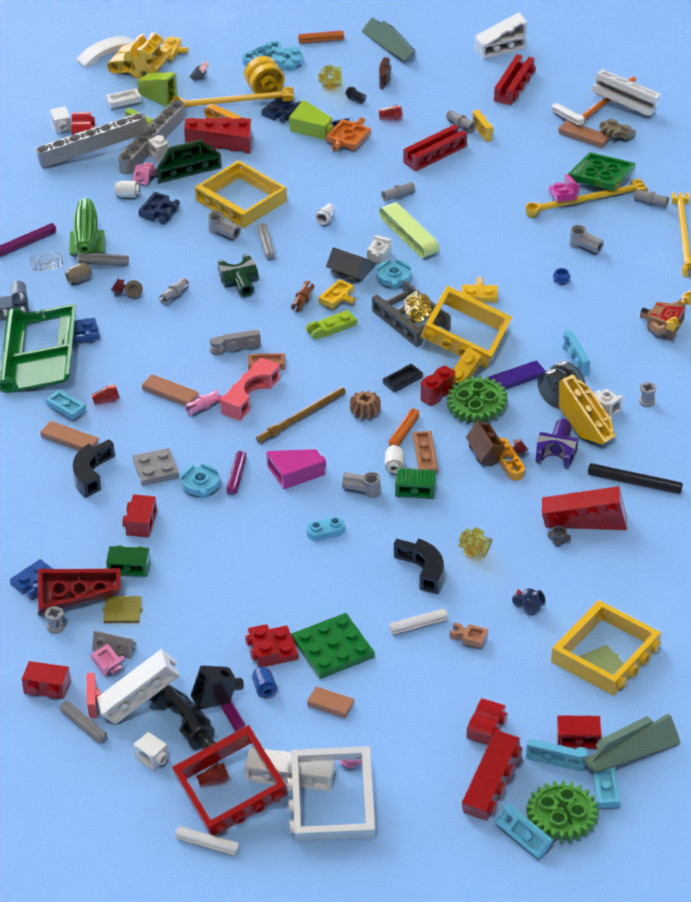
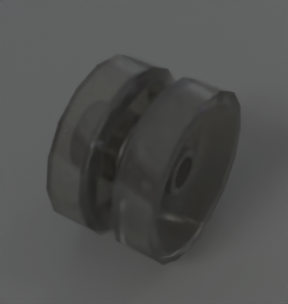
M568 361L555 363L550 369L542 373L537 380V387L541 396L550 406L556 409H560V380L573 374L578 380L585 383L579 369Z

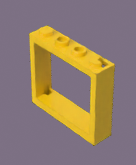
M238 160L195 186V197L197 202L213 211L223 213L224 218L244 229L287 201V188ZM240 178L269 196L244 210L216 194V192Z
M447 285L427 320L420 337L461 357L467 348L470 347L485 357L479 366L486 369L508 328L512 316ZM443 304L499 330L489 351L433 324Z
M598 600L552 647L551 662L615 696L621 688H625L627 681L631 677L634 678L637 675L639 668L648 663L651 655L654 652H658V648L662 644L660 641L661 632ZM601 620L644 642L614 675L571 653Z

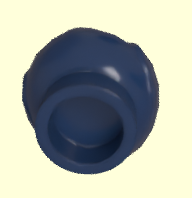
M527 588L522 593L518 589L512 596V603L516 606L524 605L526 613L535 614L540 610L541 606L546 604V598L541 590L536 591L532 588Z

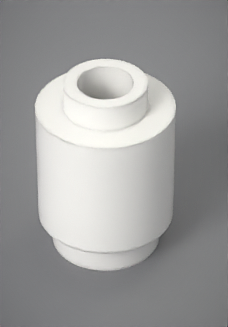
M137 181L116 182L115 195L120 198H137V195H140V184H137Z
M392 445L385 451V470L396 474L398 468H404V452L399 446Z

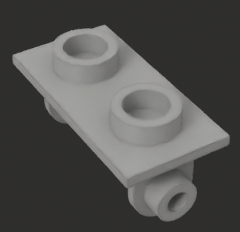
M93 631L92 650L97 651L106 644H109L117 656L131 659L132 649L136 648L137 642L133 638Z

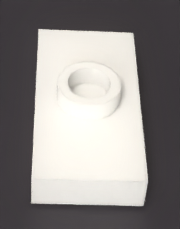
M137 88L106 95V101L111 109L142 102Z

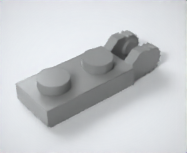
M256 329L214 337L210 340V346H212L210 352L212 355H222L228 351L261 347L260 331Z

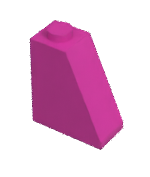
M316 449L266 452L267 467L283 490L325 475L326 459Z

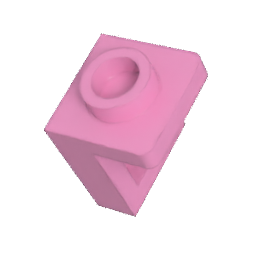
M149 162L136 165L132 180L142 185H148L150 176H157L156 167H154L153 163Z
M109 644L101 647L90 656L104 676L110 673L114 675L122 669L121 665L125 660L123 656L118 657Z

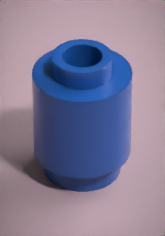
M258 667L253 671L252 682L257 694L263 698L272 696L277 691V685L272 672L266 667Z

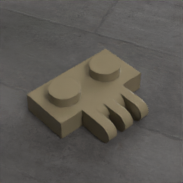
M615 119L600 122V132L606 133V135L612 138L621 137L628 140L636 135V131L631 129L629 125H621Z

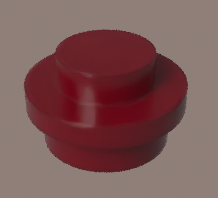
M118 278L111 289V291L115 292L114 295H117V293L121 294L126 286L124 279Z
M521 438L512 440L514 443L512 448L517 455H526L525 452L528 451V448Z

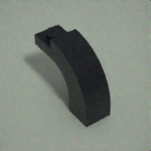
M110 439L95 447L88 443L74 457L72 464L76 489L84 498L101 490L100 475L94 469L115 457L114 443Z
M396 538L394 542V558L420 566L423 570L419 575V589L438 595L444 582V560L441 553L436 547L425 540L418 538L416 543Z

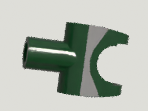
M249 254L242 255V262L238 264H229L223 259L217 260L220 281L224 287L235 284L239 294L243 297H249L254 293L255 289L251 281L257 280L259 276L256 264Z

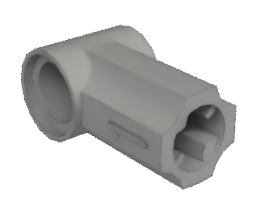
M214 211L208 215V230L210 233L223 234L233 240L239 237L241 227L224 219L223 213Z
M582 225L571 227L570 246L574 248L584 247L596 254L601 251L604 246V240L587 233L586 228Z
M345 472L342 488L362 491L369 498L378 497L381 494L380 475L376 472H368L365 475Z

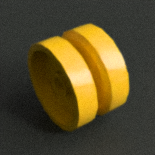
M269 56L256 57L245 68L244 79L254 94L278 92L285 83V75Z

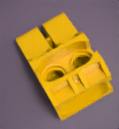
M151 33L150 38L146 40L145 35L142 34L132 44L123 45L108 62L107 68L113 74L129 72L135 78L140 79L145 72L147 74L157 73L168 60L170 53L168 49L161 50L159 46L165 43L163 37L156 33Z

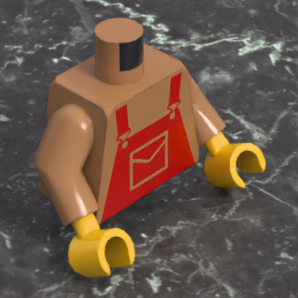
M691 291L685 292L682 295L683 299H679L674 303L656 302L652 310L643 307L640 312V318L648 320V331L653 332L656 336H663L673 340L685 320L686 305H691Z

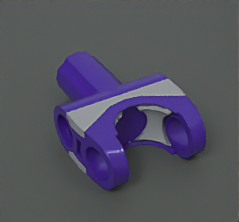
M567 419L557 420L552 434L539 433L536 447V462L541 463L548 456H558L563 460V467L571 466L577 452L578 438L569 437L572 425Z

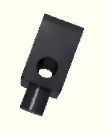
M202 665L199 668L190 696L198 710L228 704L232 699L234 691L243 690L244 682L241 677L235 678L229 667Z

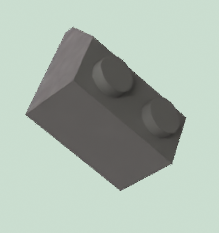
M332 247L326 267L331 269L330 273L338 276L343 273L346 274L347 279L356 281V279L363 280L375 267L376 263L364 257Z

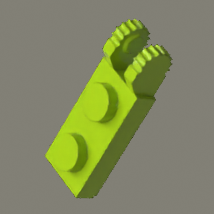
M345 310L317 322H309L305 329L316 340L356 326L357 319L349 310Z

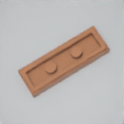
M567 120L558 130L559 134L603 148L610 140V136L606 135V133L603 134L600 131L582 125L578 126Z
M153 374L142 384V390L184 406L199 397L198 391Z
M51 420L40 431L41 437L80 450L88 443L93 447L99 443L98 437Z
M412 432L417 468L420 470H435L436 474H438L432 432Z

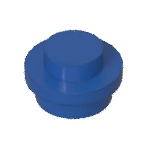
M558 268L553 273V280L559 284L570 281L571 275L565 268Z

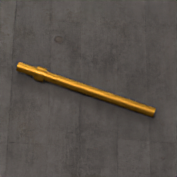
M341 387L281 423L268 427L265 432L256 437L257 442L261 443L268 438H274L279 435L280 431L346 393V390Z

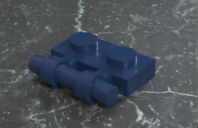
M276 98L261 110V114L274 121L279 118L280 122L289 120V117L301 101L295 103L294 100L283 101L282 98Z
M153 192L138 210V215L151 220L160 217L158 221L164 224L165 221L171 218V214L177 211L180 201L178 199L170 201L168 195Z

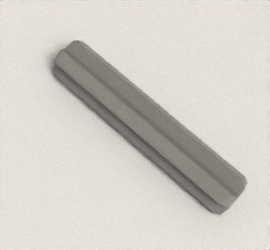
M259 223L258 232L265 257L268 260L274 259L275 252L267 224Z
M78 253L77 262L126 266L129 264V256Z
M65 701L60 705L61 712L98 743H103L107 739V733L72 703Z

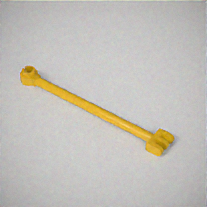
M282 87V91L195 100H185L176 96L172 98V101H183L184 108L274 98L292 101L294 99V88Z
M641 179L631 180L628 186L619 187L611 191L605 190L577 196L575 200L552 201L543 204L530 202L526 204L525 213L527 212L528 217L534 218L543 210L635 192L636 189L648 192V188Z
M671 193V203L678 206L684 265L682 266L681 273L684 277L688 278V271L690 270L691 278V255L684 204H689V193H685L684 197H682V193H678V197H675V193Z

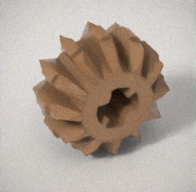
M361 390L360 393L355 392L354 396L351 397L350 411L351 414H354L355 418L360 417L361 420L364 418L370 420L371 417L376 418L377 414L380 413L381 400L376 395V392L370 393L369 390L367 392Z

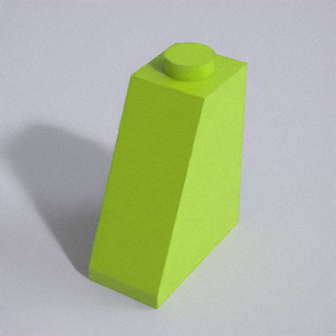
M174 72L148 73L137 80L139 94L164 107H167L172 98L177 96L176 73Z
M302 100L289 117V130L291 132L326 140V135L334 128L332 117L305 100Z

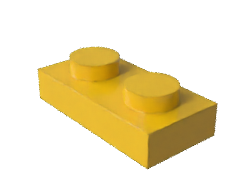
M479 110L472 111V121L476 122L475 129L485 142L492 141V133H494L492 124L486 120L485 115H482Z
M468 347L453 368L455 371V383L458 384V381L464 382L465 377L470 380L485 357Z

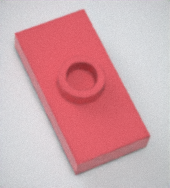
M95 672L87 673L88 714L90 719L98 718L97 697L101 695L100 688H97Z

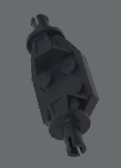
M169 684L149 699V701H152L163 710L170 705L175 704L177 706L176 711L184 717L179 731L188 739V745L192 749H205L216 743L212 739L215 731L211 726V720L201 710H198L195 703L183 692Z

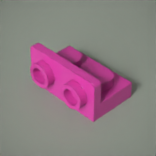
M569 174L564 175L565 184L558 182L548 186L549 193L557 202L577 199L579 185Z

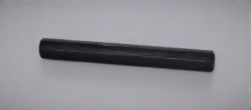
M590 463L588 467V474L674 493H681L683 489V483L679 481Z

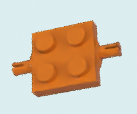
M360 117L355 122L342 119L326 135V141L334 144L331 148L335 152L340 147L355 151L371 134V128L362 125L365 123L364 117Z

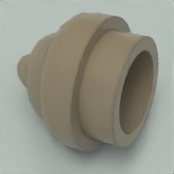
M131 280L126 284L125 292L129 297L137 298L142 294L143 287L139 281Z

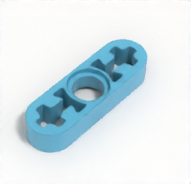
M271 41L242 55L243 65L247 66L251 60L260 56L272 58L275 49L278 47L282 48V43Z

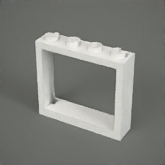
M370 746L291 750V758H287V771H292V778L288 779V792H293V799H289V813H294V820H290V833H295V841L374 838L375 818ZM361 759L365 824L301 827L298 762Z

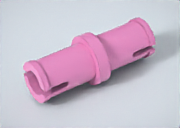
M214 390L205 396L201 395L197 400L186 404L185 411L191 410L187 413L191 416L200 410H206L210 405L220 401L221 394H218V390Z

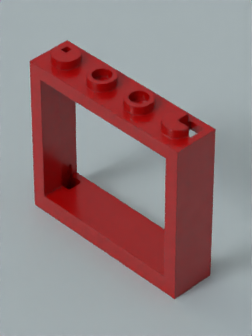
M249 725L172 766L174 775L206 830L213 836L221 832L222 834L225 833L233 825L243 823L251 815L263 812L269 805L281 802L280 799L289 795L286 784ZM252 744L276 784L210 820L187 779Z

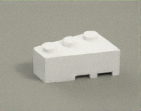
M517 13L475 36V50L484 59L526 49L527 21L520 13Z

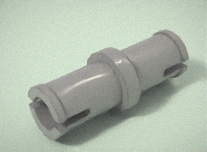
M453 110L447 112L446 119L454 122L456 126L463 127L470 132L475 130L476 122L467 119L463 114H457Z
M413 182L395 185L391 189L383 190L381 197L384 201L396 197L402 198L403 195L415 192L416 188Z
M636 189L634 192V200L647 202L648 205L655 204L667 207L669 204L668 196Z
M181 278L177 283L171 284L168 290L159 295V298H161L159 299L160 302L166 305L173 298L179 297L181 292L190 286L189 281L186 278Z

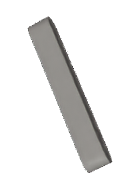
M174 100L170 102L148 125L149 131L137 136L119 154V168L122 174L133 173L135 166L142 164L149 157V139L161 135L165 140L185 119L183 101Z
M137 113L39 146L36 149V154L40 166L48 167L143 135L149 131L145 114Z

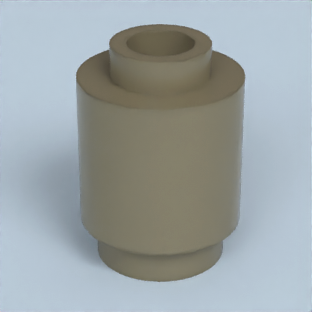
M85 262L72 266L65 271V277L69 284H78L90 279V274H92L90 265L85 264Z

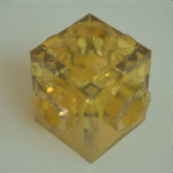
M325 65L321 69V73H318L319 83H322V87H326V89H334L343 83L341 66Z
M418 290L408 295L404 300L406 314L418 323L422 322L432 313L430 298Z
M477 527L473 529L466 528L459 537L460 543L458 546L464 549L463 553L472 557L475 554L486 557L493 539L484 535L485 531Z

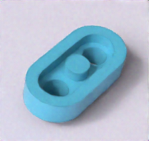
M332 517L311 522L306 527L307 537L318 541L340 536L345 532V521L339 517Z

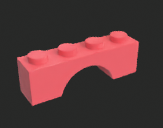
M260 358L221 397V414L241 421L250 411V396L248 394L258 389H271L280 379V365Z

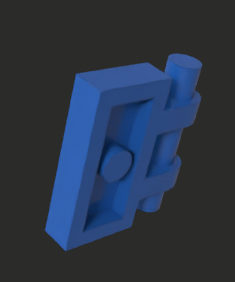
M95 317L75 320L73 345H77L78 342L87 341V343H90L93 340L100 339Z
M39 559L10 578V585L24 595L26 593L28 598L32 599L37 596L38 569L53 568Z

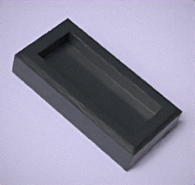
M411 363L383 378V384L395 393L423 378V372Z

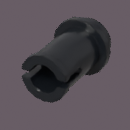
M348 87L345 92L347 98H352L360 104H363L367 97L366 94L357 91L355 87Z

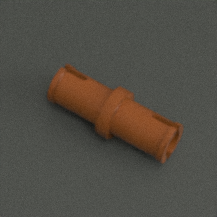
M311 281L304 282L301 290L297 291L294 302L291 304L292 310L297 306L295 310L297 313L301 312L304 304L310 299V294L315 287L313 283L308 287Z

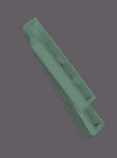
M372 17L362 29L365 35L403 61H408L416 51L394 26L384 20L380 22Z
M668 713L655 722L646 716L600 739L596 744L598 751L585 757L583 762L593 771L598 772L680 745V738L672 716Z

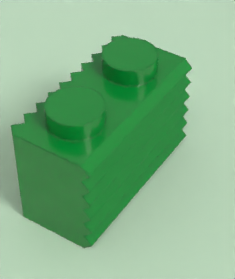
M397 469L395 496L434 499L436 487L435 470Z
M109 546L106 560L107 569L120 568V576L147 577L150 564L149 548L143 546Z

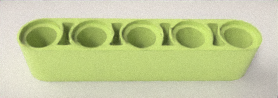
M397 202L379 209L383 222L419 257L426 258L439 252V245L436 239Z

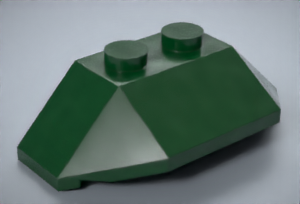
M201 139L171 146L167 149L156 168L157 182L160 184L221 169V154Z

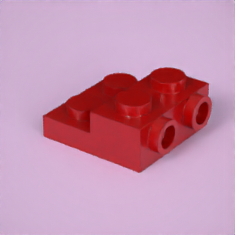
M268 624L247 628L248 634H245V642L247 647H251V659L256 661L258 667H268L299 660L298 651L288 625L269 629Z

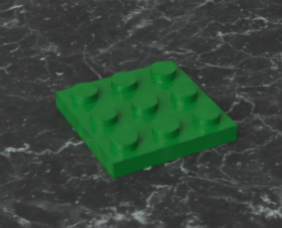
M589 152L568 174L576 183L589 184L592 187H601L611 191L615 190L635 170L636 163Z
M346 612L291 633L294 644L319 680L375 658L374 650Z

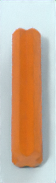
M343 30L298 34L299 43L344 39Z
M410 409L388 441L389 447L401 444L419 417L418 409Z

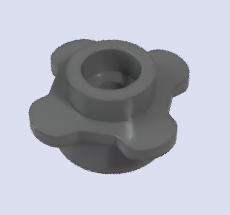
M555 526L547 533V537L551 538L555 545L571 540V536L567 534V529L563 526Z

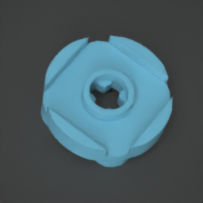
M278 47L272 55V59L282 71L298 69L297 66L300 64L302 66L304 63V55L299 47Z
M386 260L377 267V281L385 286H390L393 290L403 286V281L409 282L412 279L411 266L405 261L396 260V262L390 263V260Z
M201 464V467L189 466L181 474L182 489L199 498H207L220 485L217 469L208 464Z

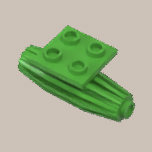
M89 198L80 199L73 216V231H70L69 256H77L78 253L104 254L105 231L98 230V216L94 202Z

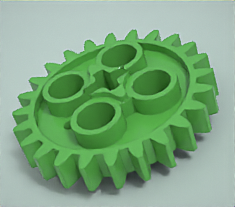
M480 375L478 379L471 376V380L465 377L464 382L458 381V386L452 385V389L448 390L447 407L449 412L453 413L454 418L459 416V421L466 419V423L470 420L473 421V424H476V421L484 422V420L491 422L490 418L497 419V414L502 415V410H506V405H508L505 387H501V382L496 383V379L489 381L488 376L485 379H482Z
M562 780L561 785L553 781V786L545 783L544 789L538 786L537 793H531V798H528L526 813L527 818L544 833L551 836L553 841L559 838L560 843H563L564 838H567L572 843V837L580 840L581 834L587 837L588 830H594L599 809H597L598 802H594V795L589 796L588 789L582 791V785L575 788L574 782H571L568 786L564 780Z

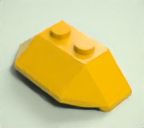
M573 374L560 380L559 407L579 437L599 444H604L615 438L612 420L590 387L581 380H578Z

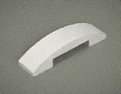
M123 36L104 39L83 51L76 58V61L83 68L90 67L98 63L99 57L117 51L123 45L132 44L134 41L129 37Z

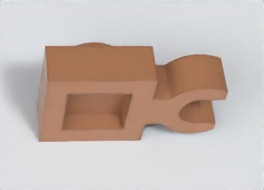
M454 623V631L450 630L449 638L453 640L462 639V644L482 649L488 636V629L471 624L465 628L460 623Z

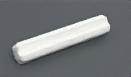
M558 103L552 105L554 113L578 126L585 124L583 116Z
M440 609L395 621L389 624V630L392 635L446 621L448 614L445 609Z
M179 826L175 833L176 839L230 855H236L239 850L237 842Z

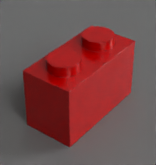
M133 494L131 502L127 503V515L123 516L122 526L125 527L126 535L149 538L157 513L156 496Z
M28 661L21 679L23 693L64 699L71 682L69 666Z
M557 715V745L573 749L583 747L585 749L598 750L596 744L601 739L600 716Z

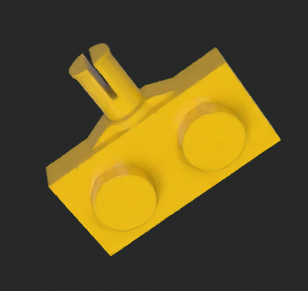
M166 37L165 43L161 46V50H169L168 60L171 61L179 53H189V47H180L182 44L181 38Z
M479 277L476 278V285L462 284V293L481 302L497 303L498 285H483V277H481L480 282Z
M339 279L318 297V303L334 309L342 301L353 305L356 298L349 295L354 291V285Z

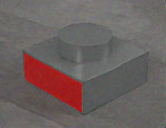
M203 61L195 67L189 77L193 81L198 77L201 79L207 73L206 69L209 64Z

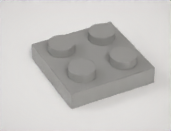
M170 448L132 455L141 486L179 478V472Z

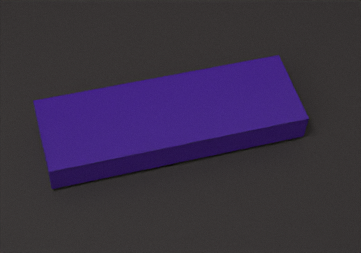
M535 360L489 376V381L496 379V383L501 382V387L508 389L546 376V370Z

